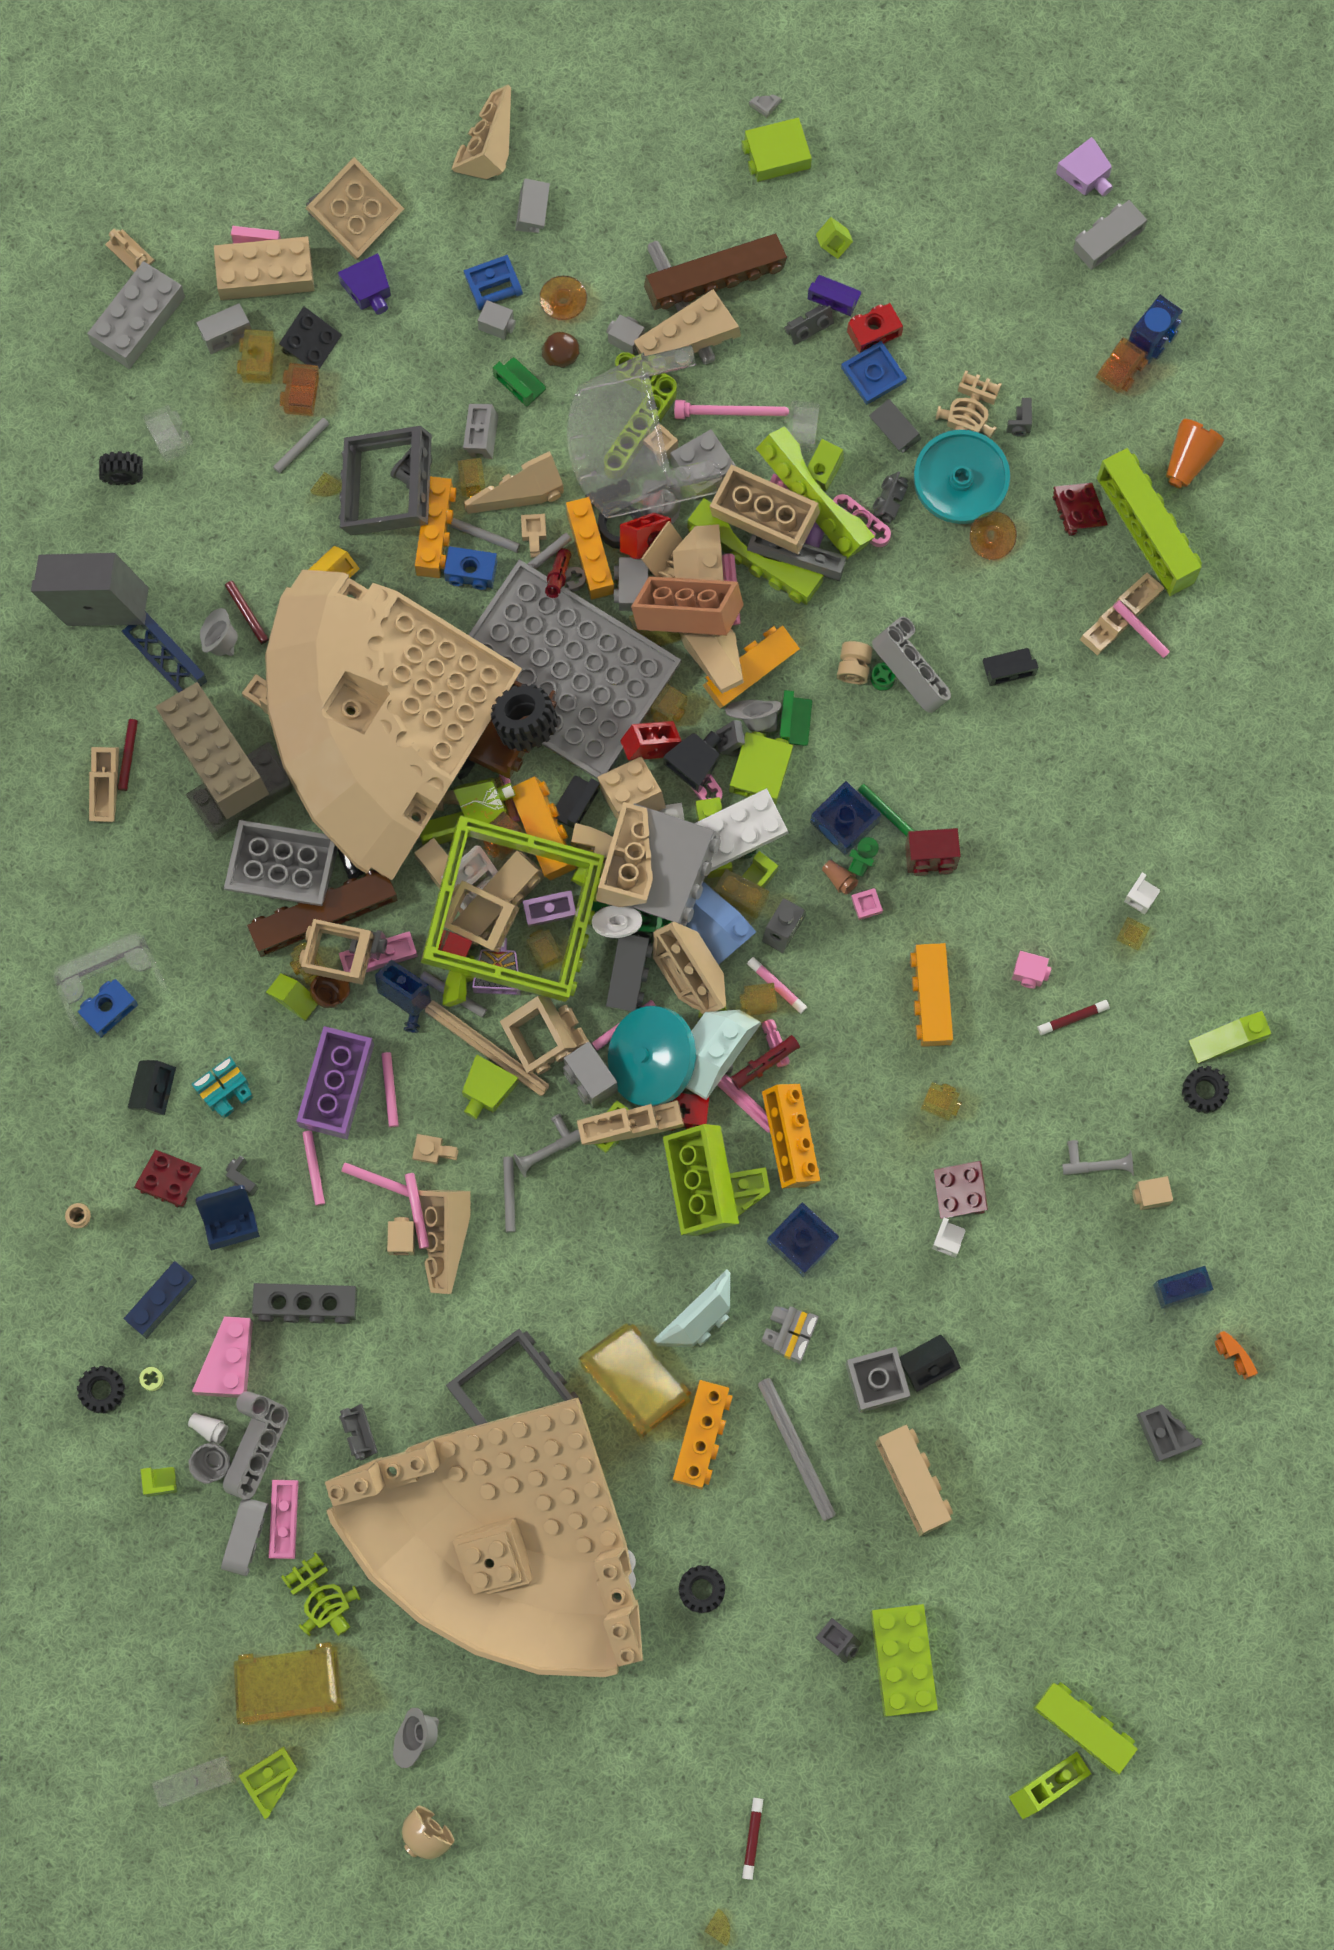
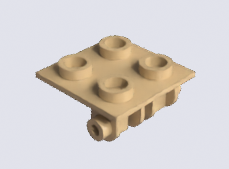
M669 521L641 558L654 577L675 578L673 551L683 539Z

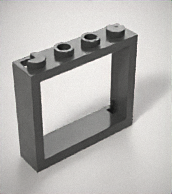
M414 426L344 438V449L342 451L343 469L341 470L342 491L339 496L341 512L338 518L340 519L341 529L350 535H360L428 525L431 433L422 426ZM411 444L408 513L358 520L362 452Z
M517 1329L446 1384L448 1390L476 1426L488 1422L468 1398L461 1386L518 1342L564 1401L579 1398L574 1391L569 1393L564 1385L567 1382L560 1372L554 1373L548 1365L551 1364V1361L543 1351L540 1353L536 1351L533 1347L536 1342L527 1331L522 1333L520 1329Z

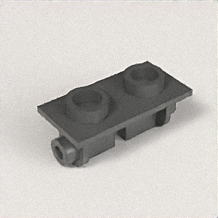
M818 305L816 308L805 313V320L800 316L791 322H787L784 330L787 335L791 334L794 345L807 340L810 336L834 324L830 306Z
M899 471L890 476L888 475L881 485L883 489L881 496L873 504V515L875 517L882 516V521L885 523H891L892 520H895L900 504L893 501V499L902 501L908 488V480L899 477L901 473Z
M359 1404L352 1409L346 1408L341 1410L339 1419L342 1422L344 1432H351L352 1434L351 1437L347 1438L351 1456H355V1460L360 1459L361 1461L378 1453L363 1405Z

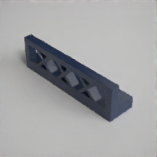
M146 611L145 625H142L146 630L145 639L134 638L129 633L138 625H128L121 631L178 693L183 691L179 686L180 677H190L195 683L198 682L200 686L207 682L205 674ZM149 634H150L154 639H148ZM148 643H158L162 647L161 656L150 655L147 652ZM166 651L170 656H164V652ZM164 660H174L177 663V673L166 672L163 669ZM180 667H181L186 673H180ZM171 676L176 677V682L171 678Z

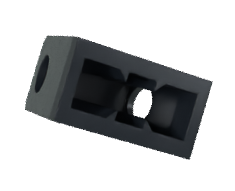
M710 731L704 739L692 733L665 754L663 764L699 793L719 762L720 754L715 748L722 740L713 731Z

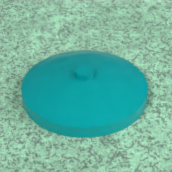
M952 430L930 440L921 450L914 469V487L923 506L939 519L956 524L978 522L993 514L1004 501L1010 483L1009 464L1003 451L987 436L971 430Z
M645 1006L632 1011L619 1023L609 1044L608 1069L617 1081V1090L626 1100L636 1105L645 1106L652 1104L654 1107L671 1102L686 1088L695 1067L696 1047L691 1029L679 1014L668 1008Z

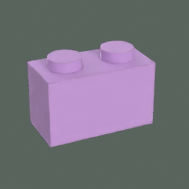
M571 890L523 901L529 927L574 918L576 912Z

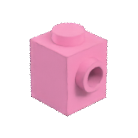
M1020 951L1012 980L1020 981L1021 985L1026 988L1035 989L1036 986L1041 987L1043 981H1048L1051 967L1047 966L1049 958Z

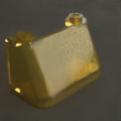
M625 1323L578 1358V1363L586 1373H591V1378L594 1382L596 1381L626 1417L629 1424H633L632 1426L636 1430L637 1435L644 1442L691 1403L688 1397L691 1395V1392L682 1382L678 1385L640 1339L642 1334L634 1324L629 1326Z
M331 1642L316 1644V1649L257 1658H254L253 1653L238 1655V1661L233 1662L237 1725L242 1726L255 1724L257 1721L266 1722L316 1713L321 1714L324 1713L323 1711H345L338 1647H332Z

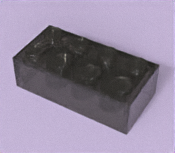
M269 742L246 755L260 775L269 795L226 819L203 783L185 794L189 804L215 841L237 828L239 820L248 821L295 790L283 768L281 759Z

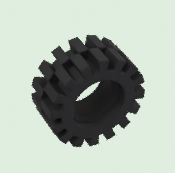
M110 452V455L105 453L99 459V479L104 483L108 482L110 485L113 483L116 485H128V483L134 485L136 482L139 483L143 479V459L135 453L130 455V452Z
M1203 1066L1198 1067L1197 1070L1191 1071L1183 1082V1100L1185 1103L1188 1102L1190 1109H1196L1195 1112L1200 1113L1202 1111L1204 1114L1211 1111L1214 1112L1228 1098L1229 1083L1225 1081L1226 1076L1224 1074L1218 1073L1220 1070L1217 1068L1212 1070L1211 1066L1203 1068ZM1208 1081L1214 1086L1215 1093L1212 1098L1203 1099L1197 1094L1196 1086L1199 1082Z
M94 1366L91 1367L90 1371L86 1370L83 1373V1378H79L80 1384L77 1386L79 1394L77 1396L83 1406L90 1411L105 1414L108 1411H114L116 1406L121 1405V1400L125 1397L124 1389L126 1388L122 1377L112 1368L105 1366L96 1368ZM105 1380L111 1386L109 1396L102 1400L94 1398L92 1395L93 1385L97 1381Z
M697 1565L683 1574L679 1583V1596L684 1606L689 1610L697 1613H708L716 1609L724 1599L725 1584L723 1577L716 1569L707 1565ZM705 1579L711 1584L712 1593L707 1599H697L693 1595L692 1585L695 1581Z

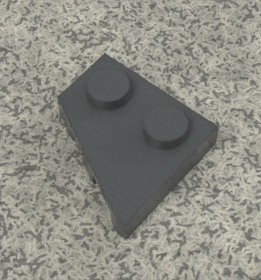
M1163 1405L1137 1414L1156 1463L1203 1445L1202 1441L1190 1434L1185 1429L1186 1426L1180 1420L1175 1419L1171 1412Z

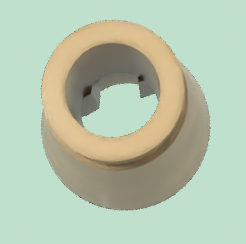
M73 1204L65 1213L66 1222L73 1228H84L90 1222V1210L84 1204ZM83 1215L84 1218L77 1222L78 1217Z

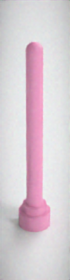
M675 400L674 414L675 419H686L690 415L787 416L789 409L776 406L691 405L686 403V400Z

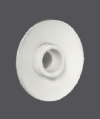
M608 906L597 911L592 918L593 929L598 934L609 938H622L632 935L642 925L641 914L636 909L628 906Z

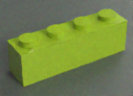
M1059 1682L1058 1685L1051 1683L1033 1709L1109 1770L1119 1775L1138 1750L1133 1745L1135 1740L1124 1732L1121 1735L1112 1729L1114 1724L1103 1715L1098 1718L1091 1712L1093 1707L1083 1699H1080L1079 1702L1070 1695L1072 1691L1063 1683Z

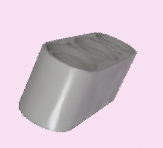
M254 1499L241 1500L223 1557L221 1570L242 1576L248 1575L250 1570L248 1565L252 1563L258 1544L255 1543L256 1538L260 1537L265 1521L263 1515L264 1512L267 1513L268 1503Z

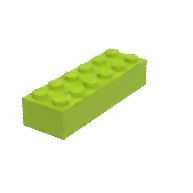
M1125 448L1102 460L1097 480L1169 596H1172L1195 584L1202 568V562L1198 554L1193 553L1190 549L1187 536L1184 533H1180L1173 514L1168 513L1165 509L1162 496L1159 493H1155L1150 477L1140 469L1137 456L1134 453L1131 454L1129 449Z

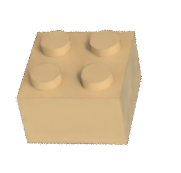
M642 757L636 758L597 777L598 782H600L601 792L617 821L623 802L635 803L656 811L666 808L662 791Z

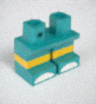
M231 1056L212 1069L225 1089L221 1087L210 1071L191 1084L212 1111L215 1110L223 1118L228 1117L234 1111L228 1102L233 1096L236 1095L242 1105L253 1098L248 1087V1081Z

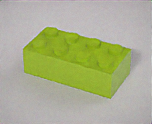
M702 1124L664 1136L663 1141L681 1235L699 1236L739 1224L721 1126Z
M924 1604L872 1610L870 1614L884 1717L937 1711L938 1706Z

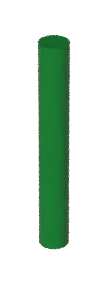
M865 784L859 787L857 791L906 837L908 831H914Z

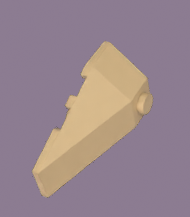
M509 85L497 89L490 94L479 113L482 120L475 127H471L468 133L472 136L467 147L461 145L452 166L454 172L483 179H489L504 172L509 156L511 87Z
M550 451L521 466L523 470L516 475L511 476L507 474L504 476L497 487L488 486L466 500L464 504L467 514L558 500L561 494L564 493L563 483Z

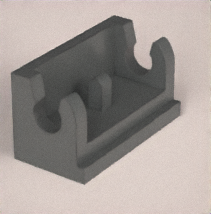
M890 399L869 415L871 420L874 421L902 454L921 440L919 432Z

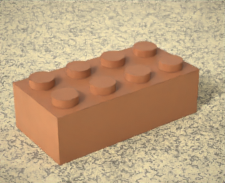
M649 576L631 608L638 630L720 636L728 634L744 604L738 582Z

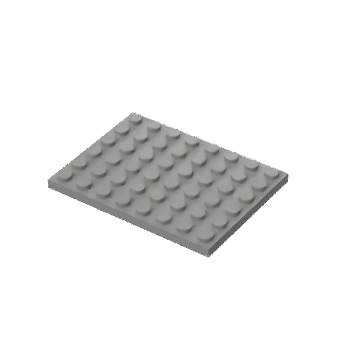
M518 560L469 633V636L521 667L522 670L516 681L527 684V686L533 684L537 688L541 687L548 696L552 690L555 691V701L557 702L555 711L558 717V727H555V734L549 736L550 740L543 742L542 745L598 780V776L612 769L624 751L620 742L621 738L632 724L643 722L682 663V660L565 587L561 588V593L557 598L548 597L545 593V588L548 584L547 576L523 561Z

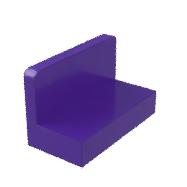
M818 275L815 283L812 282L808 289L807 299L820 305L830 306L831 309L851 317L861 291Z

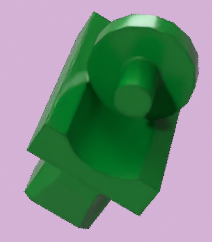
M871 837L861 839L857 846L858 850L852 849L849 855L854 859L848 871L864 877L869 866L874 867L877 859L873 857L879 851V844Z

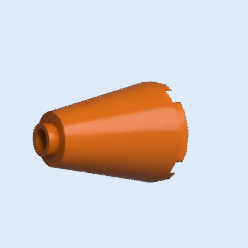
M1183 419L1179 424L1166 477L1169 479L1168 483L1179 489L1182 486L1187 487L1224 442V438L1212 429L1208 431L1202 428L1203 424L1190 419Z

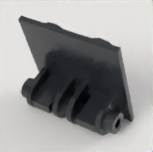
M303 306L279 342V345L283 347L282 353L287 356L292 354L309 368L318 372L342 334Z

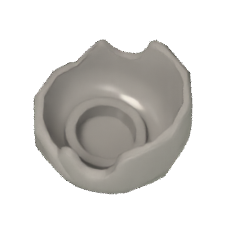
M206 1443L199 1446L193 1451L189 1459L190 1473L194 1479L204 1484L222 1479L231 1465L228 1452L223 1446L215 1443Z

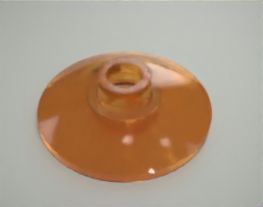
M571 276L553 277L543 285L540 291L542 309L547 315L557 320L575 318L586 306V290L580 281ZM565 298L568 302L561 304L559 300Z
M997 511L986 512L973 522L970 529V543L979 556L989 560L1000 559L1008 555L1015 546L1017 539L1016 527L1013 521L1004 513ZM989 531L994 532L992 540H989L987 537Z

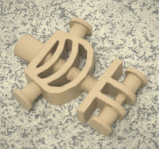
M965 371L958 392L971 397L955 399L951 404L950 410L940 409L941 406H938L936 420L938 418L948 420L947 426L950 428L981 432L991 439L997 427L994 426L992 428L986 424L989 415L988 410L979 401L982 400L994 405L1002 384H994L990 382L991 379L989 378L985 382L980 381L981 375L973 376L968 374V371ZM978 385L983 387V389L979 390L976 387Z

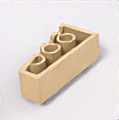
M713 289L634 340V344L642 360L657 367L676 360L685 354H693L698 352L699 349L721 344L722 341L738 338L741 336L738 324Z
M516 851L482 890L515 906H519L545 876L542 869L528 856ZM477 895L452 924L488 940L503 907ZM472 941V945H479L478 943Z

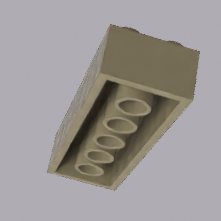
M198 682L155 706L164 724L226 819L269 795L260 775Z

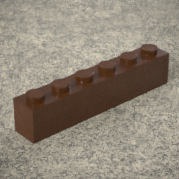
M775 233L648 274L645 278L644 288L654 311L661 308L669 309L676 303L682 301L690 302L713 289L717 292L725 287L733 288L747 280L755 281L765 274H776L784 268L787 256Z
M373 869L363 878L358 880L357 878L349 879L343 883V886L336 889L333 887L328 888L322 906L297 902V905L290 908L284 906L275 910L274 914L268 917L259 916L253 919L251 924L247 926L260 957H263L306 939L307 928L312 926L313 919L343 924L396 902L398 899L390 879Z

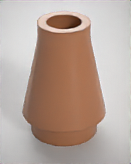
M829 860L822 868V871L827 875L839 893L842 892L847 895L858 884V879L855 878L856 874L838 865L833 860Z

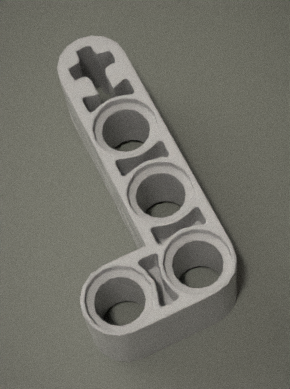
M902 616L875 637L872 645L877 654L919 705L928 713H933L951 698V693L945 683L908 640L915 633V627L908 618Z
M249 1391L239 1395L236 1405L238 1411L250 1417L251 1421L223 1482V1488L226 1493L244 1500L250 1499L255 1494L289 1417L285 1406L265 1396Z

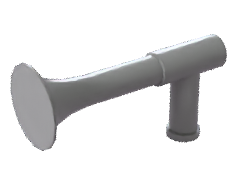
M561 1114L555 1115L551 1120L554 1122L562 1138L528 1156L520 1157L513 1154L514 1160L524 1177H526L527 1170L536 1162L581 1140L579 1130L577 1129L570 1133Z
M1071 1140L1067 1142L1070 1163L1062 1164L1063 1175L1122 1169L1129 1171L1134 1176L1131 1150L1126 1157L1117 1160L1080 1162L1078 1141Z

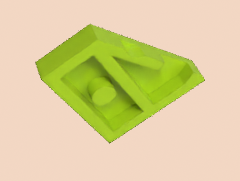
M766 1167L730 1173L738 1216L770 1194Z
M284 1746L239 1774V1778L264 1819L269 1817L274 1806L298 1770Z

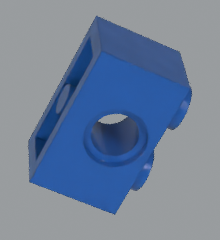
M449 546L444 570L445 581H448L453 586L472 585L473 588L478 590L493 588L497 567V553ZM467 567L476 568V571L473 573H467L464 570Z
M114 979L112 982L107 981L104 983L94 998L86 999L81 1004V1009L78 1013L97 1035L102 1038L136 1008L138 1004L128 991ZM112 1002L113 1005L109 1011H101L102 1004Z

